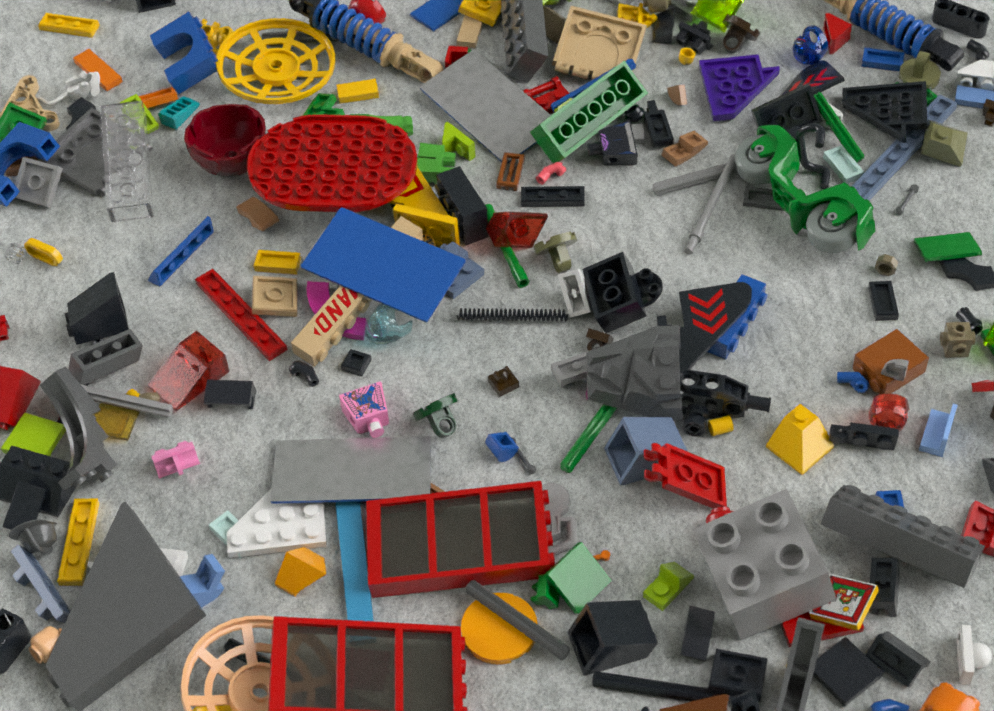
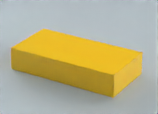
M376 79L337 84L340 104L379 98Z
M258 250L253 265L254 271L297 275L301 254L297 252Z

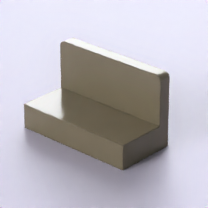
M543 6L546 36L558 44L566 18L553 9Z

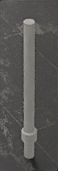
M734 154L730 155L696 227L692 229L689 235L690 240L685 248L687 254H693L697 243H700L704 236L703 231L736 164Z

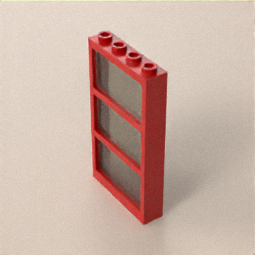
M542 481L366 501L368 587L372 598L466 588L471 580H475L484 586L539 579V575L545 574L555 565L554 552L549 553V547L553 546L552 531L547 532V525H551L550 510L545 511V505L549 504L548 490H543Z
M274 616L271 634L268 711H467V707L463 706V699L466 698L467 684L462 683V675H465L466 660L462 659L461 654L465 650V636H461V626Z

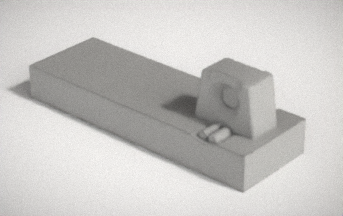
M586 352L551 364V371L561 387L573 384L574 381L587 377Z

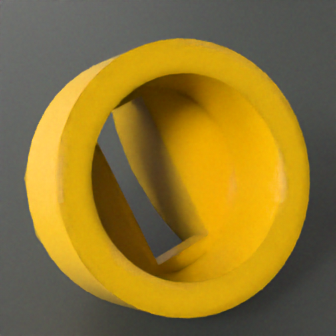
M682 48L679 53L680 63L683 65L691 64L696 55L695 51L690 48Z

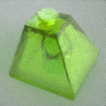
M698 0L691 14L725 33L727 27L723 24V19L726 14H729L730 18L732 15H735L744 0Z

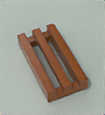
M504 152L496 183L497 189L505 187V190H509V188H513V191L518 190L525 161L524 154ZM508 158H512L507 180L503 181ZM516 159H519L514 182H511Z

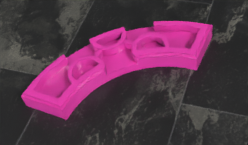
M307 281L308 303L314 315L330 298L329 282ZM357 317L353 327L346 329L342 336L355 340H364L367 326L366 318Z

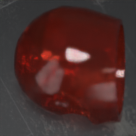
M880 394L875 396L868 413L870 424L897 428L900 432L907 423L908 411L910 410L908 400L897 394Z

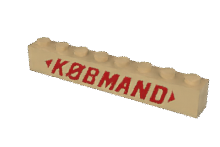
M402 216L391 227L423 241L422 229ZM340 285L291 342L293 353L315 367L319 361L322 362L327 357L330 348L340 342L344 331L353 327L356 318L360 313H364L368 309L372 299Z

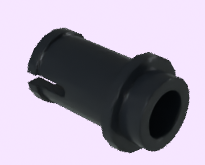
M962 307L957 311V319L961 322H969L971 331H974L975 335L982 331V321L976 319L968 307H965V309Z

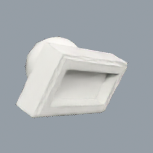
M961 625L956 638L959 682L963 685H970L975 673L974 668L981 669L988 666L992 660V653L990 648L983 643L972 644L971 625Z

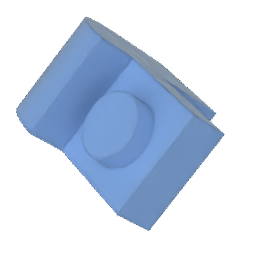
M209 554L204 555L196 574L180 576V578L202 608L214 601L224 590V586L220 581L225 570L214 555Z

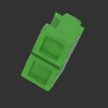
M420 143L417 166L427 182L437 184L436 174L455 167L456 153L445 152V145Z

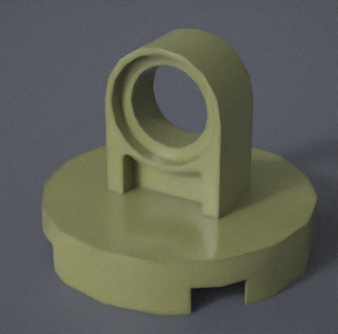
M919 51L917 58L907 60L901 65L899 80L901 79L903 83L926 81L927 88L931 87L933 89L939 84L941 71L934 62L930 61V53Z
M565 232L550 237L546 244L542 240L533 247L536 255L550 254L555 270L560 273L571 269V259L567 247L576 243L577 237L575 232Z

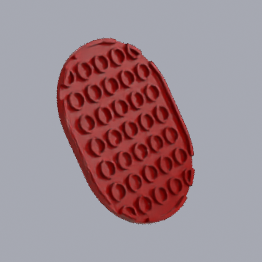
M305 115L292 118L293 121L284 124L279 123L268 129L267 134L261 139L256 140L247 158L249 181L261 198L283 209L309 212H338L341 207L352 212H361L385 205L397 198L408 188L414 179L418 163L415 145L402 128L387 123L385 119L361 115Z

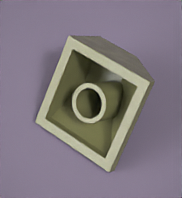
M928 119V129H925L921 154L961 167L968 132Z

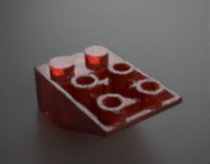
M196 330L176 346L147 385L154 392L158 393L167 404H171L177 412L205 391L207 380H219L230 372L226 355Z

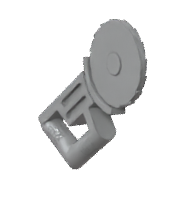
M545 483L542 487L543 490H548L549 504L545 505V511L550 510L551 525H547V532L552 531L553 543L561 539V526H567V540L549 547V553L554 552V556L572 549L577 544L576 518L562 517L569 511L570 497L565 487L556 483Z

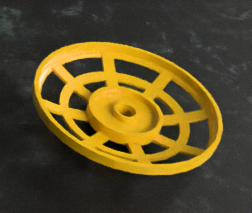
M286 18L258 20L238 28L224 39L216 55L218 59L216 62L218 76L224 86L245 100L261 104L292 103L309 97L319 91L329 81L335 68V52L329 38L322 31L312 28L305 22ZM273 28L289 29L286 38H269L264 40L261 39L258 31ZM296 32L306 33L321 44L311 50L305 44L294 40ZM249 34L251 35L254 43L246 47L240 55L228 51L238 40ZM273 44H283L282 48L267 49L266 46ZM293 46L302 50L305 54L298 57L290 49ZM258 49L260 51L254 60L246 58L254 50ZM326 50L330 60L329 70L318 71L316 55ZM225 57L236 62L235 78H225L223 61ZM310 59L312 70H300V64ZM242 64L252 67L253 74L242 76ZM297 77L307 78L297 87L292 84ZM314 78H323L318 84L313 86L311 89H308L302 93L300 92V90L308 86ZM258 80L264 86L260 90L247 82ZM232 84H242L245 88L258 95L254 96L236 89ZM273 86H284L287 91L270 92ZM292 94V96H288V97L265 98L266 96H285V95Z

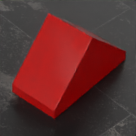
M825 13L823 30L829 54H834L850 40L852 24L831 13Z

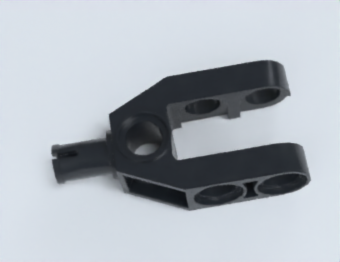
M685 370L680 373V391L683 393L681 394L682 401L690 400L693 404L701 405L711 403L717 407L714 410H709L708 419H716L727 415L731 419L744 417L745 411H748V409L769 413L771 397L750 395L748 385L729 376L694 370ZM684 379H692L695 383L693 385H685L682 381ZM714 382L718 384V387L710 389L706 384ZM682 405L683 415H685L686 407Z

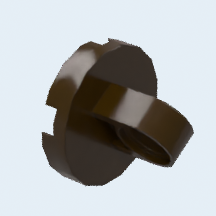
M726 14L722 21L729 29L723 39V46L727 52H737L745 39L756 41L760 35L758 29L753 31L750 29L751 24L738 16L732 15L730 18V15ZM730 38H735L738 41L734 48L726 45Z

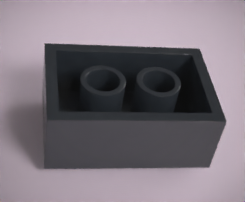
M458 166L436 174L437 184H435V189L439 196L438 199L448 215L457 218L459 239L461 238L464 245L467 246L488 238L487 207L461 167Z
M620 252L582 269L595 319L605 333H609L647 316L633 266L624 252Z

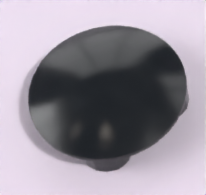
M648 268L635 273L644 308L653 304L660 297L663 290L661 278Z

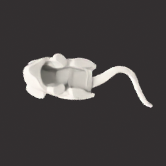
M82 71L80 77L73 76L65 82L68 92L61 94L53 101H47L41 97H37V100L52 105L67 97L77 101L81 97L87 98L90 94L97 96L100 92V75L98 72L86 74L85 71Z

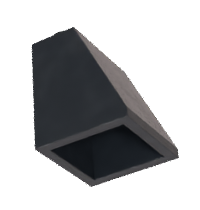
M114 272L107 274L67 303L68 312L64 313L67 322L66 327L69 337H74L76 345L114 336L129 330L125 306Z
M641 600L587 602L567 631L584 676L594 674L595 671L601 672L648 658L658 644L656 634L653 632Z

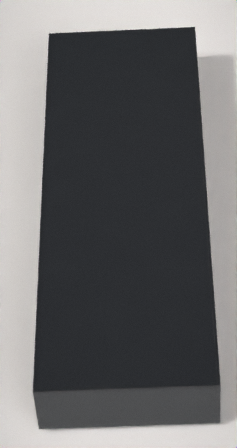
M584 186L521 187V207L585 206Z

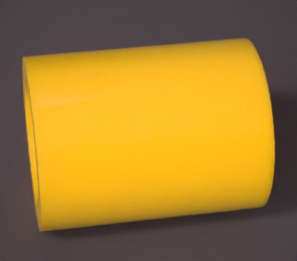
M729 415L708 420V429L711 436L734 430L733 422Z

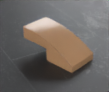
M692 131L680 136L678 143L664 148L661 156L676 167L698 154L708 145V141L696 131Z
M251 197L236 206L238 213L248 218L251 225L261 231L280 221L269 207L255 197Z

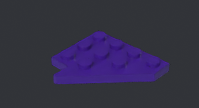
M759 54L699 60V69L712 120L734 119L779 75L780 67L762 68Z

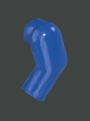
M837 372V383H849L858 393H865L869 389V383L861 373Z
M884 699L873 702L870 708H872L871 711H908L910 706L892 699Z

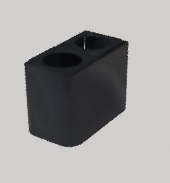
M4 608L0 610V674L5 673L31 640V634L23 618Z

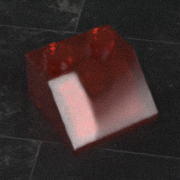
M510 211L495 212L486 230L494 247L532 248L548 218V214Z

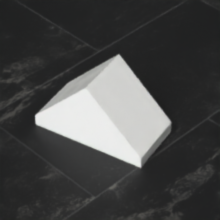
M575 269L558 274L570 318L592 312V304L586 281L581 270Z

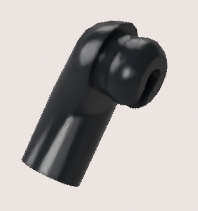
M972 39L968 42L966 48L977 53L975 56L977 61L989 58L990 53L983 44Z

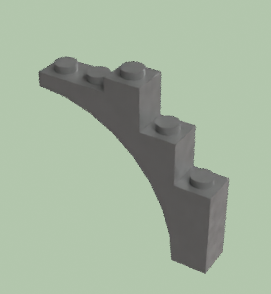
M63 367L55 371L40 386L59 413L70 442V467L65 477L58 482L65 490L72 485L74 488H77L84 481H89L91 485L98 480L103 483L113 475L111 470L117 466V463L103 448L105 446L103 442L109 436L97 423V418L94 416L101 409L67 367Z
M798 617L776 711H805L825 624Z

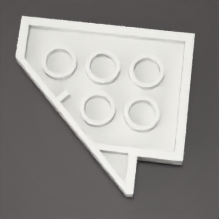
M271 488L227 531L228 558L239 557V553L243 557L286 552L302 547L307 549L327 547L324 502L272 504L270 500Z

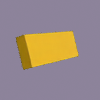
M45 13L38 26L43 31L93 38L100 24L98 20Z

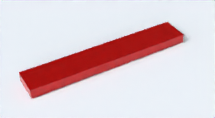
M214 269L195 279L196 285L269 362L288 350L287 345L257 314H252V308Z

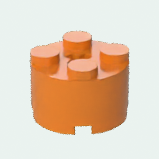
M943 682L931 690L919 711H980V702L975 697L967 696L949 683Z

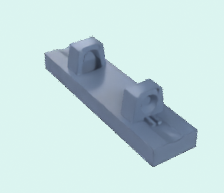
M17 545L11 552L21 567L13 574L14 579L23 586L31 582L43 601L35 609L39 617L49 620L54 616L57 621L65 624L71 610L34 554L28 553L24 547Z

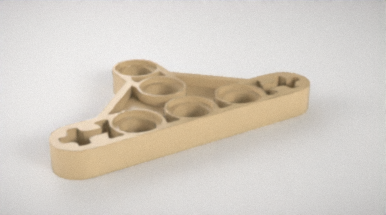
M32 75L22 77L1 111L0 117L10 102L47 118V120L54 119V122L45 124L44 131H54L60 125L57 114L53 111L42 109L35 95L39 90V85L36 77ZM19 97L26 98L23 101H16Z

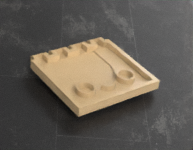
M570 6L553 59L554 71L568 74L569 70H573V76L588 79V76L592 75L591 80L616 67L622 61L633 59L636 64L647 25Z

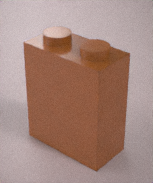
M895 329L855 354L852 369L854 372L861 373L868 381L871 389L885 398L925 373L929 357L898 329ZM894 359L909 361L904 381L882 375L881 371L884 365Z

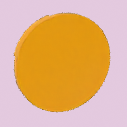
M494 593L538 625L534 610L525 600L509 593ZM477 600L466 609L462 617L461 634L465 636V645L474 654V657L490 664L512 663V660L529 652L535 644V641Z

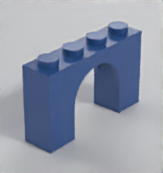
M189 11L150 35L154 47L164 59L184 47L193 45L190 52L183 59L164 70L168 82L178 94L217 71L216 62L218 59L215 53L211 51L213 47L208 39H206L208 36L202 28L203 25L197 16L193 17Z
M19 122L0 142L1 205L7 207L20 192L13 182L4 176L5 171L13 162L26 156H34L48 161L59 149V144L49 132Z

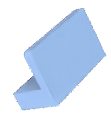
M957 404L952 405L950 414L931 409L919 451L943 457Z

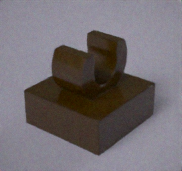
M986 99L982 115L986 119L984 124L991 127L994 124V101Z
M588 328L586 337L590 342L587 345V350H593L595 345L602 347L613 343L614 338L610 334Z
M508 366L488 376L489 384L499 397L519 388V381Z

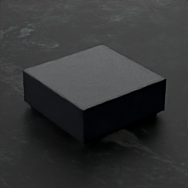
M350 349L341 364V370L363 376L372 360L371 355Z

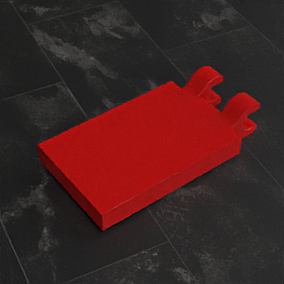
M652 443L651 451L644 450L645 460L650 462L658 461V464H652V471L644 470V479L646 481L662 482L663 489L713 509L727 507L724 466L668 443L662 447L657 443Z

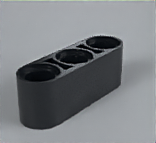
M951 0L935 1L932 21L935 24L976 39L983 38L986 35L990 19L988 14Z

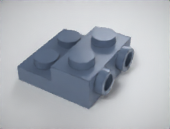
M452 241L448 245H441L440 249L466 260L446 292L447 295L455 299L485 274L484 268L472 261L468 256V252Z

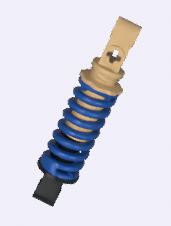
M289 0L292 10L309 18V25L312 28L322 30L325 34H330L332 38L339 39L341 43L347 44L350 48H355L359 53H364L366 57L373 58L375 62L384 68L392 64L394 68L404 71L423 83H426L443 71V66L439 61L413 48L410 44L403 43L402 34L394 31L391 33L388 27L382 29L380 23L374 24L371 18L365 19L364 14H357L353 8L348 10V6L346 4L339 5L338 0Z
M823 0L839 9L842 14H847V21L850 24L869 31L870 34L878 36L879 39L887 41L890 45H895L898 50H903L904 53L912 55L913 58H917L919 51H924L931 54L930 61L946 71H952L965 56L964 51L959 46L943 39V30L934 28L930 24L924 25L922 20H915V17L911 14L906 16V11H898L897 6H889V2L886 0Z

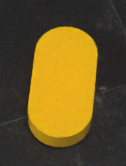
M29 238L24 244V248L29 255L49 265L58 266L63 260L61 253L56 248L37 239Z

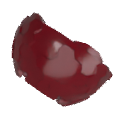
M245 104L211 106L199 111L192 118L188 127L185 128L184 140L187 150L196 164L212 175L228 177L243 175L247 173V158L252 146L257 139H261L267 134L265 119L259 111Z

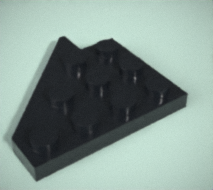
M926 81L846 87L842 89L843 108L902 143H906V130L928 129Z

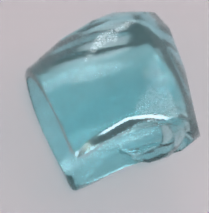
M380 304L370 315L365 327V336L377 345L395 342L410 333L412 320L398 326L395 317L396 309Z

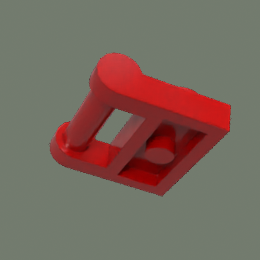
M557 76L551 78L549 82L530 90H522L549 114L554 113L551 109V104L569 94ZM554 89L553 91H551V92H549V93H546V94H544V95H541V96H539V97H537V98H533V97L536 96V95H539V94H541V93H543V92H546V91H548V90Z

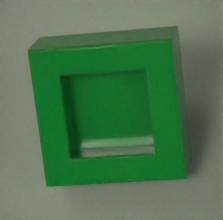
M544 574L539 575L538 582L532 585V589L537 595L530 597V600L535 605L546 606L550 610L558 608L560 594Z

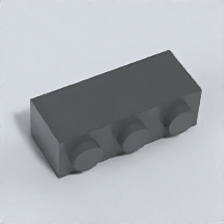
M129 329L72 353L68 370L80 384L85 385L139 361L143 345L133 331Z

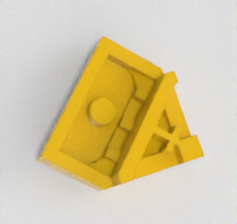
M639 3L638 7L618 4V18L647 25L646 28L658 18L654 13L649 14L643 8L642 3Z

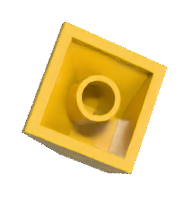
M799 404L783 418L767 442L766 448L803 475L834 448V444L829 441V435L819 417L802 404Z

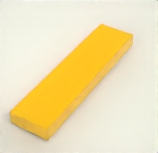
M98 498L73 500L57 579L59 586H83L99 508Z

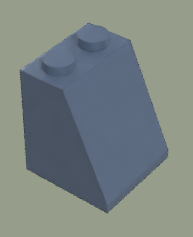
M672 417L622 418L604 447L620 485L644 480V470L652 471V464H658V461L650 462L644 459V450L651 451L652 443H657L661 447L668 443L687 451Z

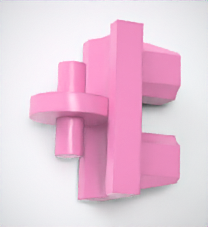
M187 441L178 443L175 448L170 450L161 449L155 451L154 455L151 456L159 478L178 472L179 476L183 475L184 469L200 464L193 442L188 443Z

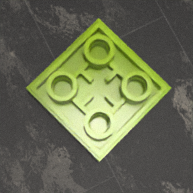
M24 413L1 447V450L6 454L12 445L50 456L66 432L65 426L55 421Z

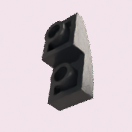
M689 606L680 656L706 661L715 611Z

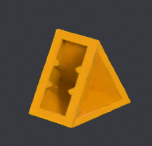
M305 547L287 551L277 575L275 586L296 597L302 589L326 575L325 559Z

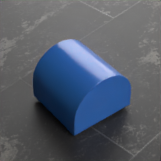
M507 432L488 434L485 440V444L499 462L510 460L519 449Z

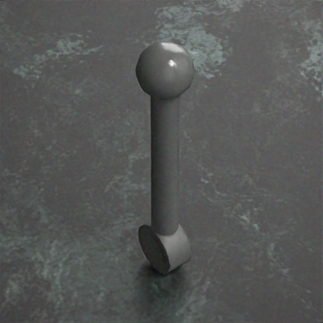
M913 184L910 186L909 194L901 206L896 208L898 215L904 213L905 206L913 194L918 192V185Z
M518 449L517 455L526 465L527 472L534 474L536 467L531 465L520 449Z

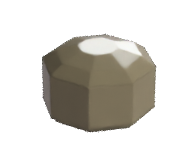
M881 255L876 261L875 269L882 275H893L897 270L898 261L894 256Z

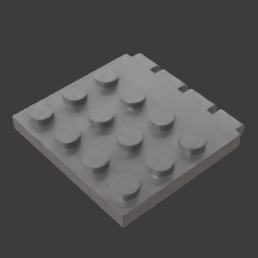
M90 108L56 140L60 147L48 161L37 159L40 162L63 168L62 177L93 195L101 194L105 196L114 187V184H117L128 173L127 171H131L141 161L140 158L143 159L153 148L147 138Z

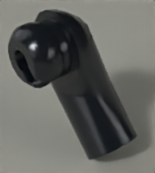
M300 360L292 362V365L289 366V372L294 376H298L300 373L303 374L310 387L319 384V379L312 366Z

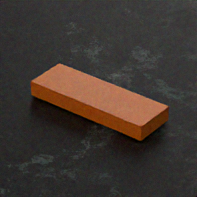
M87 49L73 57L74 63L87 74L89 72L99 73V85L104 90L108 91L123 82L122 77L92 50Z

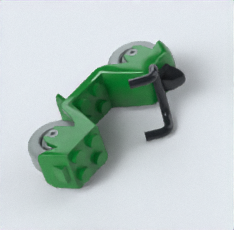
M811 123L801 127L794 126L787 131L778 125L760 126L757 128L756 136L744 140L738 146L735 152V163L740 177L752 184L771 183L773 200L790 216L793 232L797 235L802 228L807 230L808 239L816 249L826 253H839L848 250L857 242L858 251L865 247L873 233L876 232L875 220L873 219L874 208L868 199L864 200L856 188L850 187L845 182L828 188L830 180L829 169L824 165L811 163L807 159L805 134L816 132L815 147L823 148L825 129L820 124ZM800 164L808 171L822 174L820 188L824 190L806 195L802 189H797L793 185L792 180L798 172Z

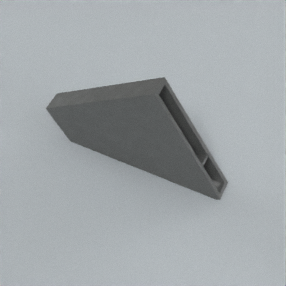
M123 502L119 507L45 665L50 672L48 676L49 681L56 689L60 688L62 692L59 695L62 702L68 708L73 706L78 711H82L207 616L137 514L126 502Z

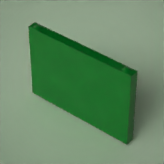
M970 232L914 238V243L925 262L982 255V250Z

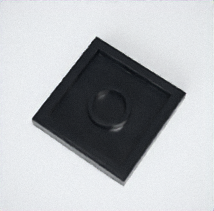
M845 636L817 659L813 676L846 707L878 681L884 672Z
M716 648L708 692L736 696L745 693L749 689H753L756 692L758 702H761L768 658Z

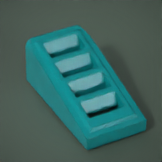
M182 96L158 113L160 124L177 130L200 106V102Z

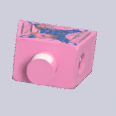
M381 381L339 395L342 412L357 433L362 434L369 431L373 438L383 435V426L389 424V418Z

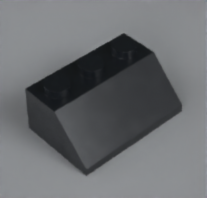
M11 445L0 463V500L11 503L17 483L21 481L46 489L47 492L40 512L59 517L76 489L72 485L64 490L58 483L65 477L70 467V462Z

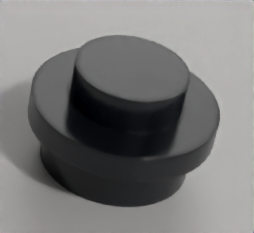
M635 104L625 111V119L633 123L638 122L643 118L645 110L643 107Z

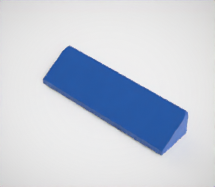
M209 216L151 273L148 278L149 282L160 287L214 232Z

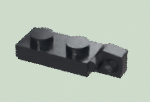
M655 100L647 101V112H644V120L653 148L674 145V138L665 111L657 109Z
M850 422L849 426L831 424L829 430V441L858 447H873L881 450H894L899 437V430L897 428Z

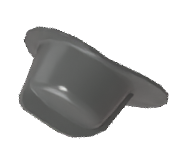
M42 519L24 522L9 532V538L20 541L28 553H51L53 551L52 545L57 541L55 531L57 523Z

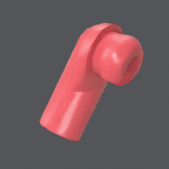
M561 162L548 165L537 175L536 181L539 184H544L554 172L557 176L563 175L566 167Z

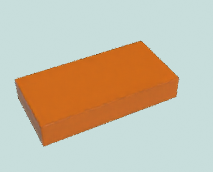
M173 87L139 96L147 108L178 100L177 93Z

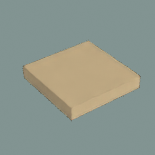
M253 276L252 314L297 317V278Z

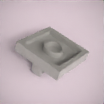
M23 157L15 181V186L20 192L15 199L51 208L63 168Z

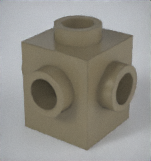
M947 322L944 332L940 333V344L943 346L945 358L969 357L971 346L975 345L976 341L975 332L971 331L970 323Z

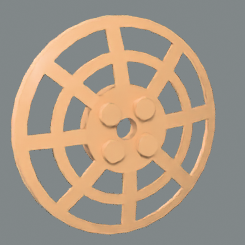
M259 615L231 619L207 632L195 644L187 657L182 672L180 688L181 700L185 711H192L191 706H206L208 711H217L215 706L230 705L233 711H268L270 664L258 662L256 652L271 654V644L254 643L252 628L272 629L273 617ZM242 630L244 645L228 650L218 659L206 650L218 638L233 631ZM289 634L294 638L287 647L286 667L289 663L292 664L304 681L291 684L286 675L285 706L290 705L292 695L307 692L305 707L313 708L315 704V689L330 685V708L336 709L337 667L329 651L314 635ZM302 643L310 647L319 657L328 675L312 679L307 667L295 656ZM241 654L246 655L247 664L236 672L225 666L234 657ZM198 658L210 667L205 680L204 696L189 695L188 692L190 674ZM217 673L230 682L228 694L212 695L213 682ZM257 688L264 689L267 695L259 698L254 695L253 690Z

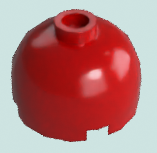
M351 0L348 6V10L355 9L357 14H364L365 19L371 18L374 24H382L387 17L384 8L377 0L374 2L372 0Z

